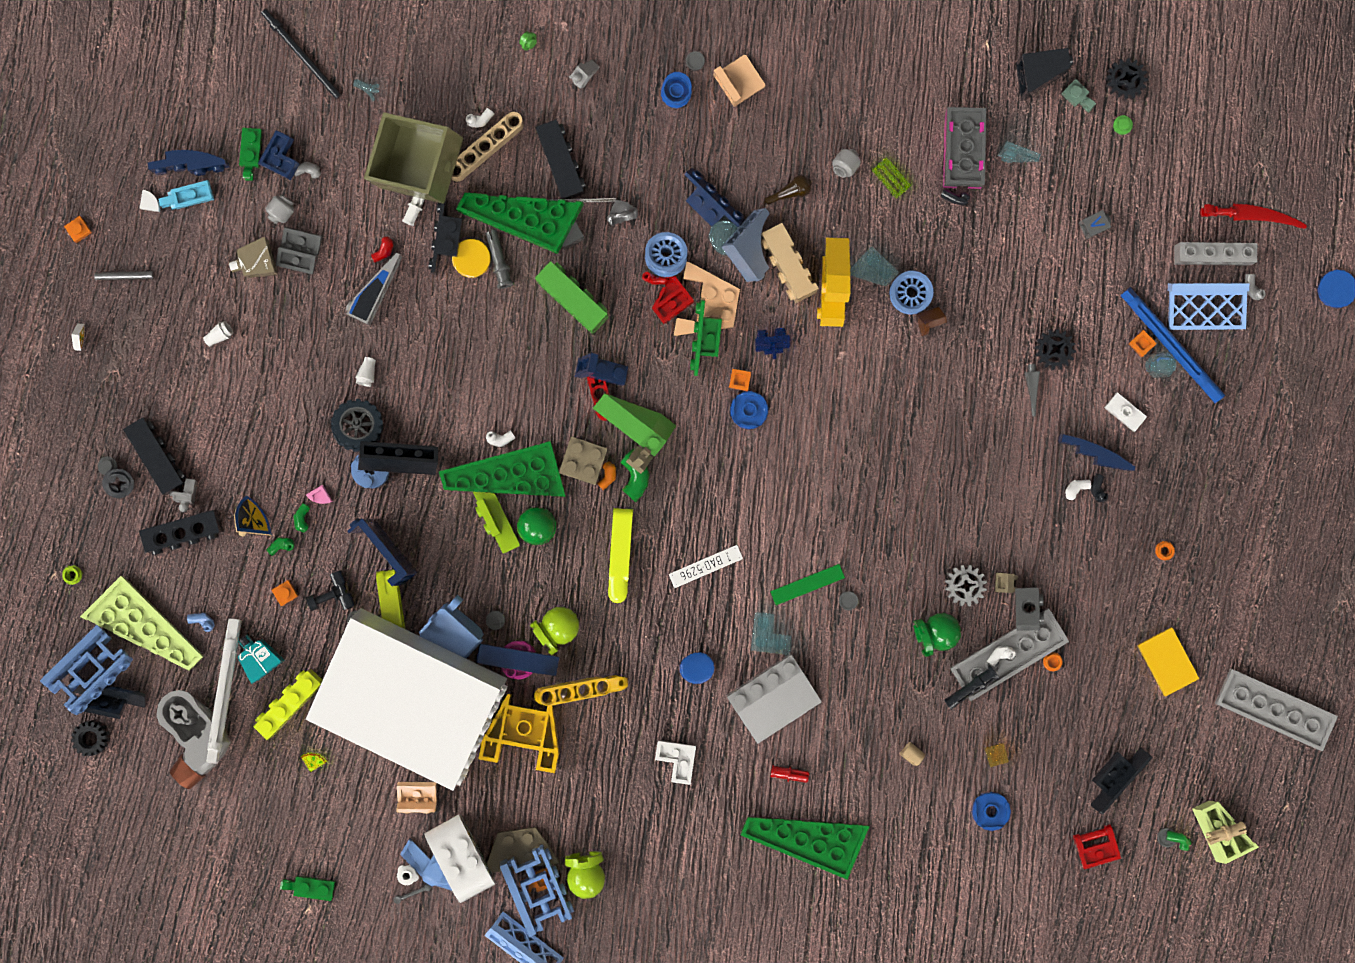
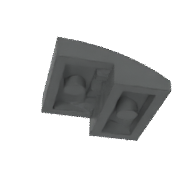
M284 227L275 266L314 274L323 235Z

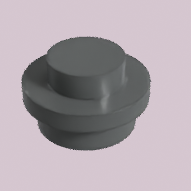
M103 457L98 462V470L103 475L110 470L118 468L116 460L112 457Z

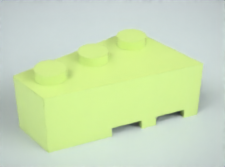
M1207 801L1193 808L1205 838H1208L1206 837L1207 832L1218 830L1224 825L1236 824L1219 802ZM1246 834L1232 837L1230 841L1223 840L1212 845L1208 843L1216 862L1224 864L1259 848Z

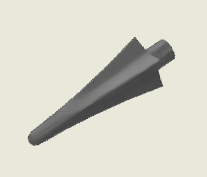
M1028 364V372L1024 373L1030 396L1032 416L1035 417L1040 371H1036V364Z

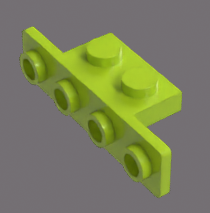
M473 492L477 500L476 512L480 518H484L486 522L484 528L487 534H492L495 537L502 553L519 547V541L496 494Z

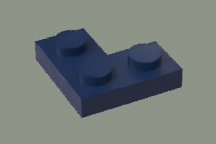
M276 130L258 164L291 180L299 166L297 161L286 156L294 139Z

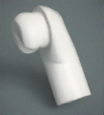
M487 108L481 116L467 115L466 122L472 128L484 127L493 117L494 113Z
M511 430L504 435L490 431L486 434V439L491 445L503 447L514 440L515 436Z
M1091 480L1072 481L1065 490L1066 498L1074 500L1081 489H1091Z
M1009 646L997 647L987 662L995 667L1000 659H1013L1016 653Z

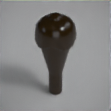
M798 175L779 192L766 197L765 202L769 205L781 199L798 196L805 197L811 192L812 182L806 176Z

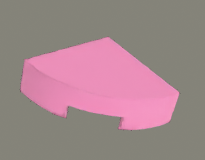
M324 485L306 494L315 503L328 504L333 502Z

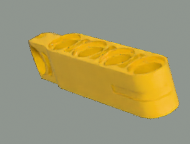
M612 675L544 686L535 691L534 698L539 704L552 706L603 696L626 689L628 687V678ZM602 681L603 688L599 691L597 685ZM584 684L585 692L580 694L579 688ZM566 688L567 695L562 698L561 690ZM547 691L549 697L546 701H543L542 695Z

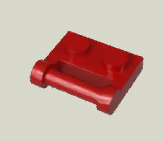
M1110 824L1104 826L1103 829L1073 835L1084 870L1121 859ZM1107 835L1108 841L1084 848L1083 842Z

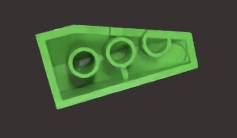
M605 393L593 407L596 412L642 448H648L651 451L650 454L654 457L667 442L676 427L674 423L658 412Z

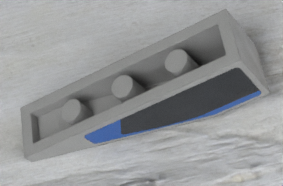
M396 253L358 292L354 299L348 302L346 307L347 315L367 325H371L403 258L400 254Z

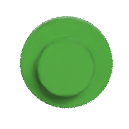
M527 31L521 36L519 43L524 50L532 49L537 43V36L535 33Z
M1125 115L1117 117L1113 123L1115 132L1120 135L1128 134L1133 127L1132 120Z

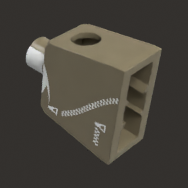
M265 237L237 249L239 259L229 262L232 273L242 270L243 275L247 278L278 275L269 240Z

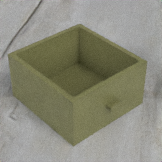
M383 112L364 179L380 189L444 204L463 137L446 126Z

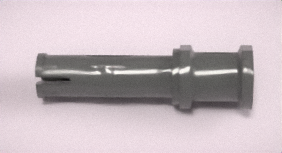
M491 230V233L488 231L485 234L494 262L493 273L497 277V288L511 287L514 285V282L510 278V267L505 263L498 231Z

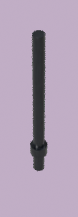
M264 9L261 15L268 21L269 27L282 37L336 100L340 98L342 94L286 32L283 24L278 19H275L267 9Z

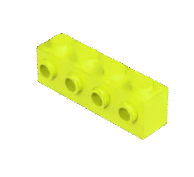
M312 669L306 672L303 670L295 678L297 682L293 686L289 684L282 691L284 695L279 700L276 698L268 706L271 709L266 714L262 712L255 719L257 723L253 727L266 740L272 738L320 688L323 680Z

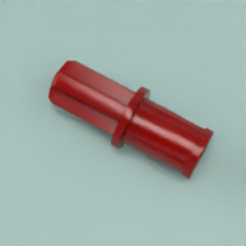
M772 765L771 778L788 780L787 782L793 780L807 783L809 781V772L791 769V766L785 768Z

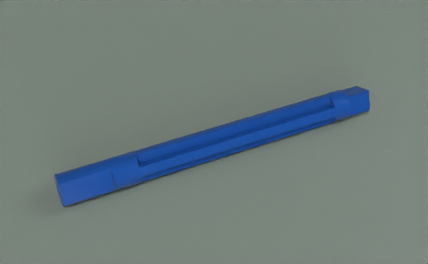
M1131 287L1124 291L1120 296L1214 403L1221 400L1225 396L1222 390Z

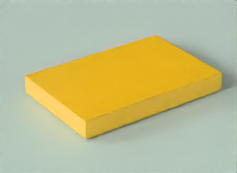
M1172 627L1137 645L1165 697L1199 679Z

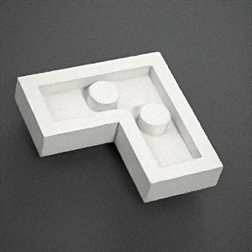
M658 740L655 760L674 763L671 782L691 784L696 746Z

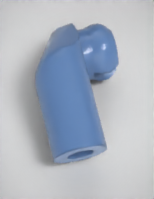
M206 613L187 615L188 624L199 623L205 632L212 631L215 626L214 621Z

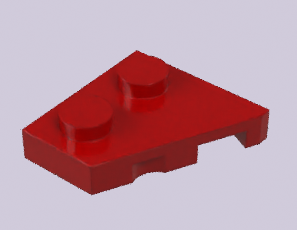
M671 276L662 288L652 310L661 322L665 324L693 304L694 300L677 277Z

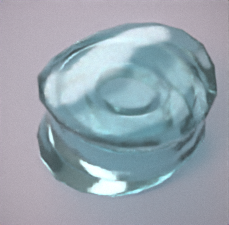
M729 221L715 223L709 232L711 245L722 255L727 254L721 246L738 229Z

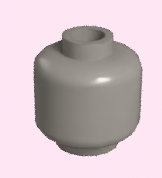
M842 149L832 162L833 171L842 178L851 177L861 164L859 154L853 149Z
M282 194L274 196L265 208L269 214L267 218L275 224L278 222L286 223L295 211L294 203Z

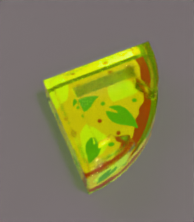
M310 752L301 755L310 772L328 762L325 757L318 753Z

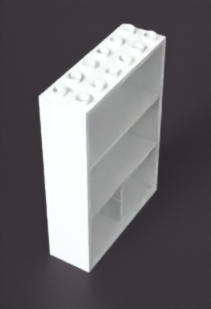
M360 608L348 622L306 720L446 788L454 790L456 785H461L469 771L468 768L473 762L484 734L492 722V717L499 707V702L508 687L505 685L507 678Z

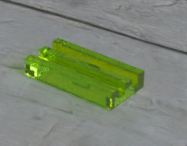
M887 157L871 170L896 199L911 187V184ZM884 164H886L889 167V169L896 175V177L903 183V185L905 186L904 188L886 169ZM879 169H881L886 174V176L893 182V184L900 190L898 193L878 171Z

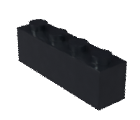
M557 119L535 127L561 198L572 199L583 195V188H586L583 177L579 178L576 171L579 170L576 159H571L570 153L573 151L569 141L565 142L563 135L566 132L563 124H558Z
M142 417L124 428L123 431L162 495H169L171 491H175L185 485L186 475L181 468L178 469L176 466L175 456L165 448L167 444L161 435L158 436L155 429L157 428L151 419L148 420V418Z
M360 441L358 470L425 475L436 474L438 465V447Z

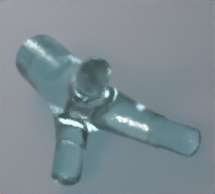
M355 79L353 86L365 91L370 96L371 101H375L372 92H379L376 89L379 88V84L371 85Z

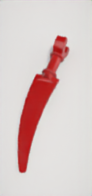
M1205 204L1204 208L1200 209V217L1224 215L1230 218L1233 216L1234 221H1269L1302 229L1307 228L1306 224L1286 214L1254 205L1233 204V207L1219 208L1218 206Z

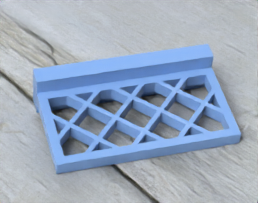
M1168 283L1169 330L1246 329L1249 283ZM1174 295H1182L1187 301L1178 308L1174 304ZM1196 295H1201L1206 301L1197 308L1191 300ZM1215 295H1220L1225 300L1218 307L1210 301ZM1235 295H1242L1241 303L1237 307L1229 301ZM1188 303L1195 309L1189 317L1181 311ZM1207 303L1214 309L1208 317L1200 311ZM1226 303L1234 309L1227 317L1220 311ZM1236 312L1241 317V325H1233L1229 321ZM1178 313L1186 319L1181 325H1173L1174 317ZM1197 313L1205 319L1200 325H1195L1191 321ZM1216 313L1224 319L1219 325H1214L1210 321Z

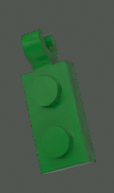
M242 128L239 166L244 167L243 178H245V181H253L254 168H260L258 162L261 158L262 129Z
M297 875L295 881L286 879L281 881L280 889L294 890L293 896L326 901L333 900L334 880Z

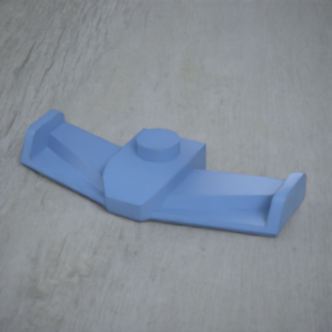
M410 838L400 855L415 869L425 883L452 891L435 856L433 855L430 859Z

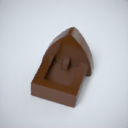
M939 307L917 313L921 336L928 335L929 328L947 323L946 316Z

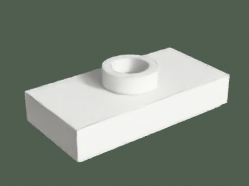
M1118 392L1115 393L1104 407L1133 432L1147 418L1146 415Z

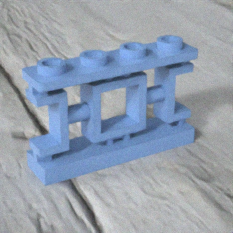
M98 625L40 680L54 694L62 688L70 696V699L64 706L75 715L84 712L88 704L93 699L98 698L102 690L107 685H111L116 680V676L121 671H125L133 660L122 649L114 655L105 646L112 638ZM98 645L103 652L95 658L90 652ZM110 657L114 663L106 669L102 663ZM91 660L99 670L85 682L77 672ZM70 673L75 679L67 686L61 680ZM81 685L86 691L78 698L73 691Z
M543 844L539 848L532 849L535 859L517 865L515 857L500 862V869L529 937L536 935L538 931L544 930L542 920L558 914L562 923L566 919H572V913L574 912L571 901L567 902L564 896L567 894L564 884H559L557 877H560L557 867H552L551 853L548 848H544ZM540 854L550 874L549 878L546 871L535 874L532 867L541 863ZM512 866L515 873L526 870L529 877L520 881L521 890L512 872ZM544 879L549 894L532 901L527 885ZM553 890H556L565 910L564 913L560 906L551 910L547 902L556 898ZM525 902H528L530 909L538 905L541 906L543 913L535 916L536 925H534Z

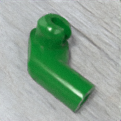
M302 503L293 517L295 529L302 533L306 532L309 528L304 517L311 509L305 503Z
M279 537L266 551L271 556H274L280 549L293 550L295 543L290 538Z
M1167 831L1166 840L1180 843V850L1189 851L1191 845L1189 838L1182 833Z

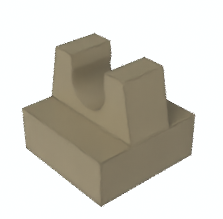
M637 446L626 462L641 474L653 457L650 456L651 451L648 448L642 449Z
M996 573L995 592L1014 593L1015 588H1017L1014 587V580H1018V576L1008 573Z

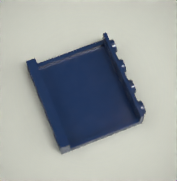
M357 518L349 525L351 528L347 531L348 533L364 532L397 572L387 580L391 586L403 585L418 573L375 519Z

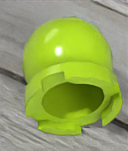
M555 607L543 616L542 623L535 620L530 626L533 628L532 631L543 646L546 644L550 649L548 650L549 654L553 655L558 651L557 644L564 645L576 637L579 630V620L571 609Z
M589 851V855L580 856V853L565 856V866L571 867L567 875L570 891L582 899H589L598 895L603 889L605 882L604 871L598 865L604 861L602 852Z

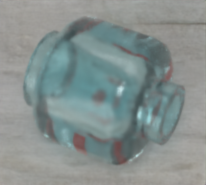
M1166 352L1154 353L1146 361V371L1153 378L1169 377L1176 369V360Z

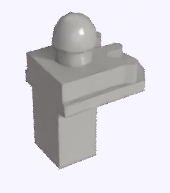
M592 59L585 64L581 62L569 78H572L574 84L580 89L584 88L600 67Z
M186 478L183 493L170 492L173 501L180 503L179 510L181 512L188 510V504L194 505L198 484L194 479Z

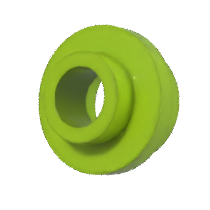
M74 565L66 567L62 573L63 580L71 585L79 583L82 579L81 569ZM72 571H74L76 574L75 578H71L70 573Z

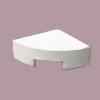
M146 190L142 191L140 209L160 212V204L157 198Z

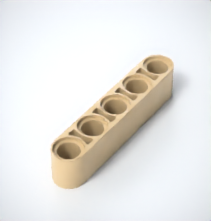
M517 112L507 114L458 156L455 168L461 169V173L457 176L452 175L451 179L456 182L462 181L517 135L524 126L521 115ZM514 118L520 120L517 126H511L509 124L510 121ZM504 131L505 135L503 138L498 139L495 137L496 132ZM489 143L490 148L487 151H482L481 145ZM470 155L476 157L473 163H467L466 158Z

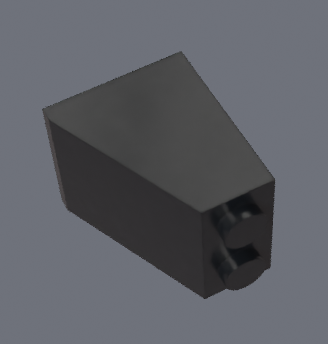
M1068 48L1021 55L1016 62L1021 101L1026 100L1065 75L1071 65H1073L1072 53H1069Z

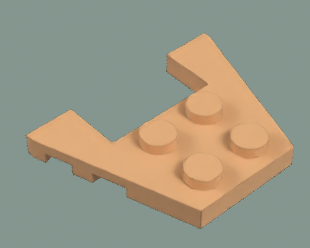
M686 262L684 280L703 283L701 297L705 298L704 316L722 318L721 329L733 328L740 289L698 266ZM677 318L674 336L694 334L695 321Z

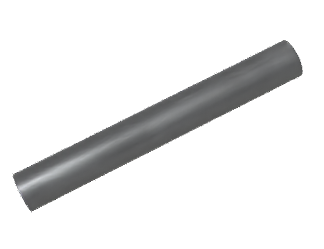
M153 271L95 272L94 277L95 280L153 279L154 273Z

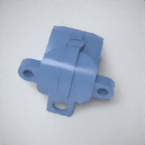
M457 595L451 602L445 603L428 619V622L419 631L420 637L463 658H467L483 641L482 636L484 634L477 624L457 609L458 605L463 601Z

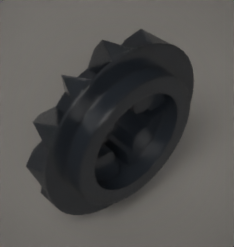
M115 468L105 474L102 486L109 496L124 498L132 492L134 480L131 473H128L125 469ZM117 476L120 481L125 482L121 484L120 489L117 484L113 483L116 481Z

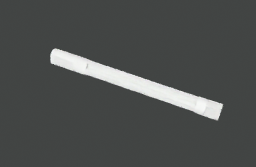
M228 619L207 747L206 761L208 763L218 764L242 623L239 619Z

